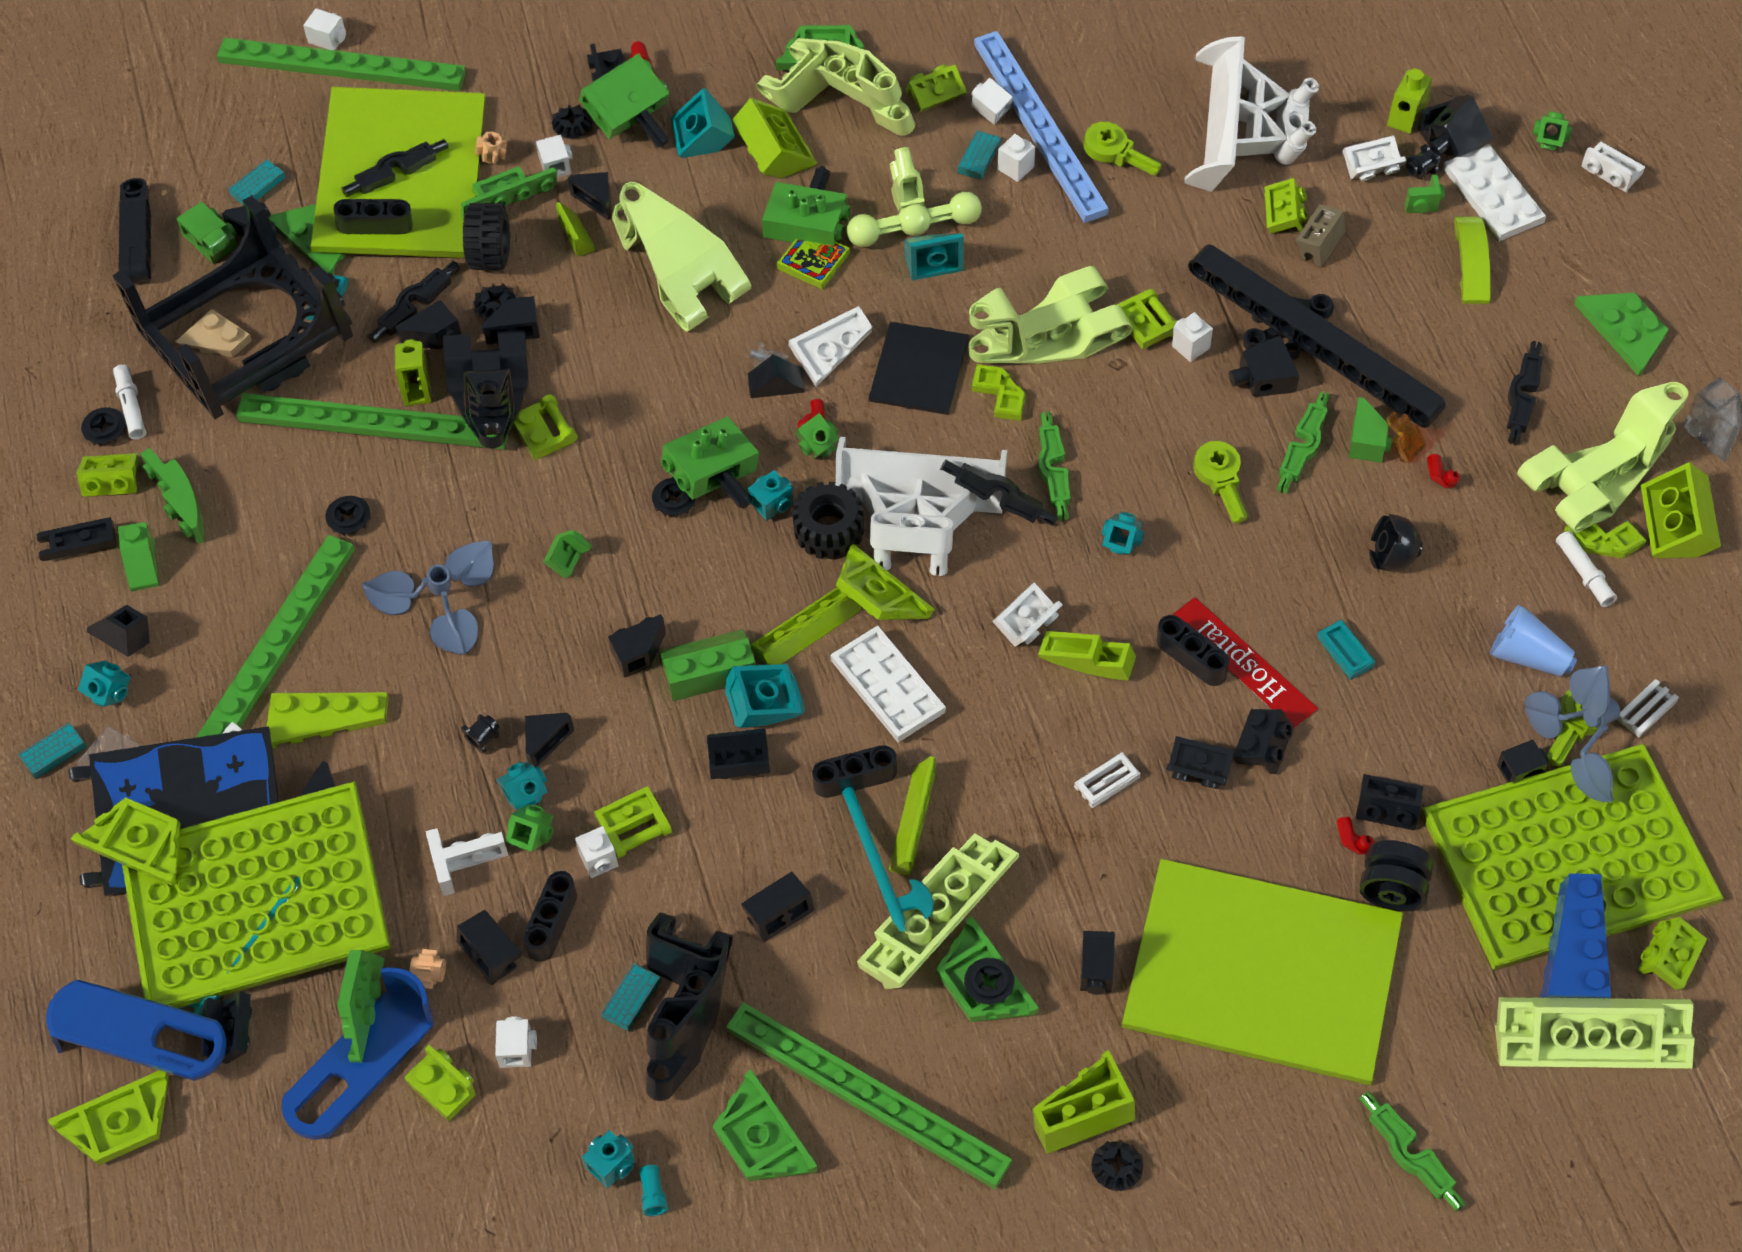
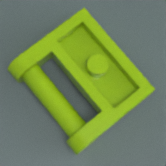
M1148 289L1117 304L1121 307L1133 327L1130 335L1142 350L1169 336L1173 337V328L1178 321L1174 320L1158 300L1159 296L1154 289ZM1146 306H1150L1152 308V310L1164 323L1163 326H1161L1158 323V321L1154 318V316L1151 314V312L1147 309Z
M546 395L540 402L520 410L513 423L533 460L574 443L578 438L575 430L568 426L557 407L558 402L554 395ZM549 413L560 435L556 437L552 435L541 415Z
M648 786L594 811L595 817L600 826L604 827L618 859L625 856L627 851L660 835L665 837L672 833L668 820ZM655 819L657 824L620 841L618 835Z

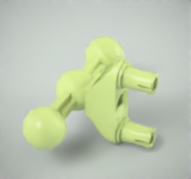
M903 147L894 151L896 161L889 163L894 183L891 192L899 215L875 220L870 215L859 214L849 221L847 235L854 245L869 247L878 240L879 235L902 230L910 236H919L929 229L930 224L951 219L959 224L969 225L976 222L980 217L982 204L973 193L960 192L951 199L949 204L927 209L923 206L924 195L920 172L914 169L909 147Z

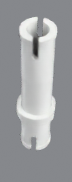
M118 365L112 371L117 385L115 392L122 404L128 435L135 440L141 439L147 433L137 400L138 389L132 381L130 367Z
M1571 531L1560 534L1556 539V543L1561 547L1571 564L1582 577L1584 587L1592 591L1601 607L1604 608L1612 605L1617 600V595L1605 581L1606 576L1603 571L1595 567Z

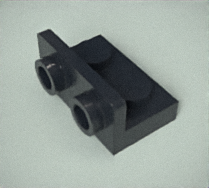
M590 44L591 54H587L589 69H595V72L591 73L593 82L624 63L621 48L597 53L595 44Z
M1363 774L1356 818L1415 830L1421 809L1423 786Z

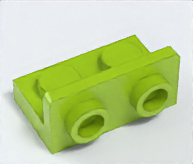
M944 64L933 69V73L925 76L923 73H920L909 79L910 81L905 90L907 94H912L919 112L966 95L967 90L955 64L949 67Z
M1294 178L1265 186L1266 220L1269 232L1272 234L1296 226L1301 233L1309 221L1307 210L1304 207V202H1307L1304 187H1299Z
M138 453L84 456L76 472L81 495L86 497L136 493L138 487L135 475L140 464Z
M1679 916L1663 920L1655 926L1653 930L1654 936L1649 946L1641 954L1642 961L1637 969L1641 974L1655 973L1675 990L1685 987L1707 940L1704 935Z
M428 1045L424 1048L427 1055L404 1076L406 1083L449 1122L476 1096L472 1085L474 1079L463 1068L457 1070L451 1065L452 1059L443 1049L439 1048L436 1051L431 1045Z

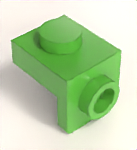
M1438 175L1431 176L1429 187L1408 188L1405 201L1406 213L1438 211L1440 200H1444V186L1439 184Z
M573 530L563 532L555 536L543 563L561 577H569L581 553L590 551L592 545L579 532Z

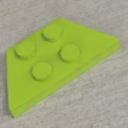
M855 544L850 546L836 586L846 596L857 602L868 614L874 616L877 620L931 618L935 610Z
M125 797L114 805L111 811L103 813L93 820L95 822L93 826L82 834L77 832L71 837L72 842L76 845L174 886L176 884L180 822L173 817Z
M160 1070L52 1117L48 1119L49 1124L97 1165L104 1164L160 1139L169 1080L168 1073Z

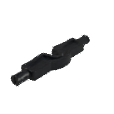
M443 138L431 145L428 142H423L407 151L387 154L375 166L356 174L354 182L341 187L345 197L358 191L366 194L376 188L393 183L395 174L392 168L398 167L406 174H411L424 165L435 161V154L448 149V144Z
M452 260L443 270L435 268L421 282L405 288L396 298L395 304L377 320L379 326L368 334L369 339L377 343L386 333L390 336L396 333L395 326L418 313L417 308L411 302L419 301L430 305L451 284L450 277L460 269L459 264Z
M1536 341L1530 343L1529 353L1524 354L1520 372L1512 380L1508 391V401L1511 406L1507 428L1511 429L1508 442L1512 444L1514 436H1516L1514 445L1520 443L1521 433L1526 432L1530 415L1536 402L1534 397L1522 391L1536 392L1540 385L1543 357L1539 355L1542 344L1538 342L1535 350Z
M947 459L942 463L940 470L954 476L955 484L969 490L983 500L989 499L996 491L1003 492L999 504L1002 510L1018 515L1033 523L1036 519L1050 526H1053L1056 522L1057 515L1044 510L1043 502L1020 491L1018 486L1010 479L997 474H986L967 463H963L961 467Z

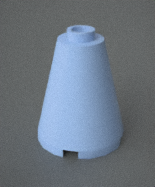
M1520 605L1514 608L1504 624L1506 625L1503 631L1498 633L1490 651V654L1497 659L1559 677L1563 673L1569 674L1577 662V659L1573 657L1575 651L1527 608Z

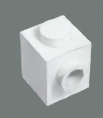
M316 8L303 25L308 43L328 50H335L344 41L346 36L341 16Z
M989 78L984 84L979 83L972 91L971 106L995 125L1011 108L1013 96Z
M1014 134L998 149V170L1015 181L1019 182L1034 168L1035 146L1027 139Z
M561 135L536 141L543 171L555 167L557 178L572 174L569 162L570 159H573L569 144L564 145Z
M1195 312L1186 318H1181L1174 325L1172 347L1190 363L1210 349L1213 328Z
M603 826L575 838L579 855L590 878L618 867L615 850Z
M508 1017L505 1020L497 1021L495 1057L499 1067H531L532 1049H537L536 1030H531L528 1019Z

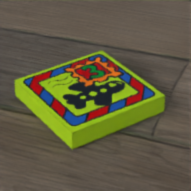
M795 239L777 262V269L819 289H823L849 256L850 248L838 242L831 246Z

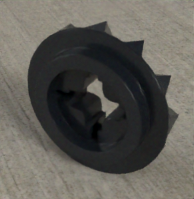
M568 104V107L565 109L559 107L558 113L553 114L551 123L554 132L561 135V137L578 138L585 135L591 129L593 120L586 109H582L580 104L576 107ZM570 117H574L575 122H573L574 125L572 126L569 122Z
M492 283L491 287L486 288L482 286L481 292L475 293L474 307L481 317L488 319L507 299H515L516 296L513 289L507 288L504 283L500 286ZM490 298L499 299L500 305L494 301L491 302Z
M104 407L90 412L84 418L81 431L85 440L90 441L94 446L98 443L106 446V443L110 441L116 443L117 437L124 435V428L127 425L120 411ZM104 421H106L109 427L102 433L100 429L103 428Z
M673 477L658 483L652 492V502L656 511L662 512L665 517L667 515H674L677 518L679 514H688L689 509L695 507L696 499L692 500L685 491H682ZM669 493L675 497L679 496L680 503L674 500L670 501Z
M340 497L333 501L326 510L325 518L327 525L334 533L339 532L344 537L347 533H354L356 535L359 529H366L367 521L371 520L370 508L367 502L360 497ZM342 513L344 515H351L353 513L354 519L351 520L347 518L344 521Z
M983 958L975 961L967 969L964 985L968 997L971 996L978 1004H988L992 1007L996 1003H1004L1006 998L1012 994L1014 975L1010 967L1003 961L996 958ZM983 975L989 980L997 979L995 981L996 991L989 986L981 987L984 985Z
M1121 1139L1113 1142L1106 1141L1104 1145L1095 1151L1091 1164L1092 1173L1098 1183L1109 1190H1127L1133 1187L1142 1176V1155L1138 1153L1133 1144L1124 1143ZM1117 1154H1120L1121 1162L1127 1164V1167L1122 1166L1120 1171H1118V1176H1115L1114 1166L1108 1164V1162H1114Z

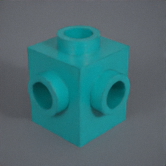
M775 470L759 477L753 485L748 487V494L752 497V503L750 504L766 521L778 513L785 512L793 504V486L786 477H781Z
M1128 512L1116 513L1109 520L1106 519L1101 534L1105 536L1102 546L1110 548V551L1117 554H1130L1136 546L1140 547L1145 534V531L1141 530L1143 521L1136 520L1137 516ZM1121 528L1130 531L1129 535H1124Z
M106 660L87 664L78 691L91 698L92 702L96 705L106 707L123 702L128 692L127 687L131 676L121 671L118 665L109 663Z
M519 762L508 768L507 774L496 779L509 805L516 810L526 805L537 804L542 800L541 796L548 793L544 785L547 782L545 774L539 766L535 768L528 762Z
M608 1130L603 1136H597L590 1143L588 1151L582 1156L585 1169L608 1189L618 1178L623 1179L631 1172L635 1162L632 1152L634 1147L622 1134L617 1137Z

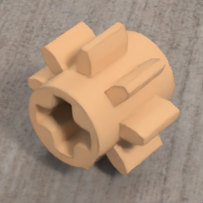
M486 132L483 137H477L475 155H480L482 162L496 164L499 158L505 159L507 141H502L499 133Z
M423 949L422 954L419 953V956L412 957L409 972L416 975L425 988L433 989L434 984L442 982L444 979L446 961L437 956L438 950Z

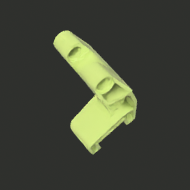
M797 38L788 48L790 54L797 60V64L789 69V73H786L782 80L764 75L756 84L757 89L763 96L779 108L785 109L788 113L798 112L830 85L869 107L876 123L891 132L905 136L910 134L915 128V121L909 107L900 100L902 90L895 74L869 50L840 41Z
M628 182L622 187L619 195L620 203L615 206L612 213V220L624 249L628 250L639 242H643L657 279L660 300L684 331H690L709 318L697 296L701 290L710 284L728 304L751 289L748 277L723 240L687 213L641 184ZM633 189L638 192L639 199L630 201L626 198L625 192ZM619 210H624L627 221L621 220L618 217L617 212Z
M1088 266L1057 278L1047 297L1029 312L1021 315L1016 313L1002 288L992 290L972 304L969 310L970 324L974 328L982 329L983 331L970 340L969 355L972 360L979 363L1040 364L1085 359L1123 340L1130 335L1133 327L1119 305H1111L1093 312L1088 303L1098 299L1109 289L1095 266ZM983 311L988 313L989 316L986 319H978L974 315L977 312ZM978 345H985L989 348L984 353H978L974 350Z
M1669 382L1637 392L1629 401L1614 430V435L1616 436L1614 439L1605 444L1569 454H1563L1555 445H1552L1524 462L1519 468L1517 475L1535 493L1549 487L1553 489L1559 486L1568 496L1558 504L1555 511L1575 533L1611 517L1638 486L1672 441L1676 430L1672 420L1684 407L1689 394L1688 389L1681 383ZM1667 393H1677L1681 399L1672 400L1667 396Z

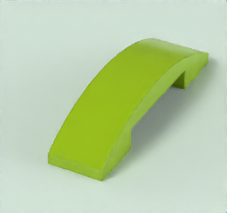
M1455 217L1456 241H1459L1462 272L1460 281L1462 304H1489L1490 260L1484 221L1482 217Z

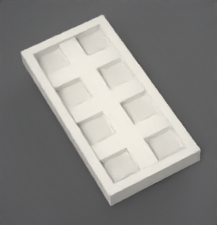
M1489 144L1444 162L1443 170L1477 214L1482 217L1484 223L1498 241L1507 239L1545 222L1546 215Z
M879 626L874 627L830 655L831 662L898 743L946 713L945 705Z

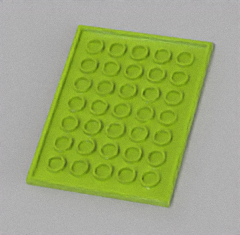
M331 87L311 251L465 258L463 250L464 221L461 218V203L476 197L472 187L473 183L478 182L480 155H475L477 137H482L485 93ZM443 138L448 144V149L435 154V161L424 165L411 174H406L398 167L392 168L395 174L393 183L376 188L366 194L358 191L345 197L341 187L354 182L356 174L375 166L387 154L407 151L423 142H428L431 145ZM341 199H402L410 204L413 226L408 233L401 235L343 234L336 228L333 207Z
M1644 743L1602 755L1612 772V793L1614 797L1612 802L1597 801L1585 795L1574 782L1571 765L1523 778L1522 781L1514 784L1509 782L1421 809L1422 818L1493 971L1549 954L1550 949L1548 948L1554 928V915L1560 883L1570 873L1601 874L1606 937L1722 902L1724 897Z
M355 781L180 829L177 877L174 886L122 864L143 995L145 999L180 1008L201 1002L203 999L211 996H223L345 962L348 959L350 950H363L373 954L391 949L361 801ZM297 876L300 878L301 884L295 890L293 880ZM291 884L290 890L287 893L283 894L285 890L288 888V886ZM289 898L287 902L281 904L276 909L275 917L270 920L268 914L277 901ZM266 918V925L261 930H257ZM253 935H259L247 952L244 953L242 950ZM241 954V959L234 967H231L238 955Z
M1160 859L1121 1028L1371 1086L1403 913Z

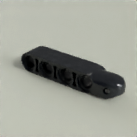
M142 178L128 179L120 185L119 271L122 270L132 283L151 281V209L149 204V188L146 180Z

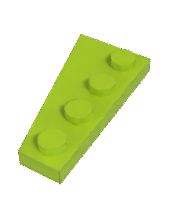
M387 692L271 693L267 726L270 727L272 748H277V744L291 742V744L304 742V738L320 735L321 738L332 736L333 732L347 729L350 732L386 724L389 702Z

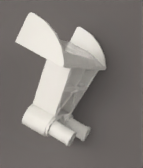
M1242 36L1224 38L1204 46L1196 54L1195 60L1213 66L1204 165L1192 170L1185 176L1184 183L1212 192L1235 166V156L1274 153L1275 158L1284 165L1292 164L1306 149L1307 141L1316 133L1314 131L1316 130L1315 125L1308 120L1310 98L1319 90L1318 82L1313 78H1306L1299 88L1293 89L1289 93L1243 59L1245 37ZM1241 85L1249 90L1248 101L1240 99ZM1277 111L1275 123L1270 118L1269 114ZM1238 120L1247 123L1245 139H1237Z
M840 437L836 451V486L844 484L847 486V490L853 489L856 492V497H860L870 513V544L874 548V561L879 565L883 561V568L889 570L891 568V550L931 554L930 573L936 576L939 566V576H943L948 572L947 562L948 554L953 546V531L974 511L1002 514L1003 510L999 504L1003 492L996 491L989 499L983 500L969 490L955 484L954 476L940 470L942 463L945 459L960 467L963 463H967L986 474H997L1006 477L1007 450H1002L1000 460L846 448V437Z

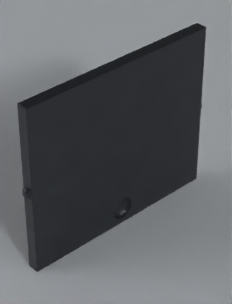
M890 321L869 394V402L949 415L969 334Z

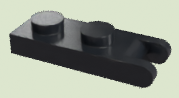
M111 517L47 530L37 534V541L40 543L49 542L50 548L39 552V559L41 561L117 546L114 522Z

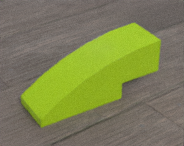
M1055 631L1045 632L1038 653L1039 658L1074 671L1129 681L1136 655L1129 643L1103 642L1100 635Z

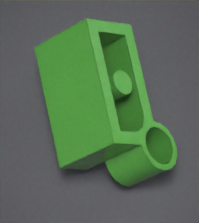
M202 201L176 218L182 235L212 264L238 247L235 239L237 233L229 222L224 223L219 213L213 207L209 209Z

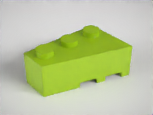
M1109 1049L1090 1068L1085 1067L1078 1073L1079 1076L1067 1086L1062 1085L1033 1108L1034 1129L1046 1154L1135 1120V1100Z

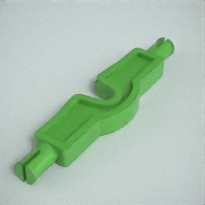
M1323 391L1320 392L1316 402L1309 404L1304 416L1296 427L1295 435L1307 443L1293 441L1289 443L1285 459L1280 467L1279 476L1281 480L1276 487L1280 493L1282 489L1283 493H1287L1291 482L1298 481L1306 462L1311 460L1319 450L1321 441L1320 430L1327 417L1328 408L1326 405L1330 399V395L1327 392L1325 396Z
M1043 412L1040 415L1042 426L1039 428L1041 452L1038 461V471L1042 480L1047 484L1051 507H1056L1057 519L1062 521L1063 516L1065 521L1069 519L1067 506L1070 505L1071 498L1068 469L1051 466L1065 460V450L1060 438L1058 425H1053L1052 413L1047 412L1046 419V413Z
M1367 1091L1366 1094L1364 1093L1359 1100L1371 1112L1369 1121L1389 1143L1390 1153L1396 1163L1406 1172L1416 1175L1436 1199L1444 1197L1455 1212L1462 1209L1466 1202L1453 1189L1456 1184L1455 1180L1444 1169L1433 1151L1425 1149L1417 1154H1410L1407 1151V1147L1417 1138L1415 1130L1399 1117L1388 1103L1381 1106L1370 1091Z

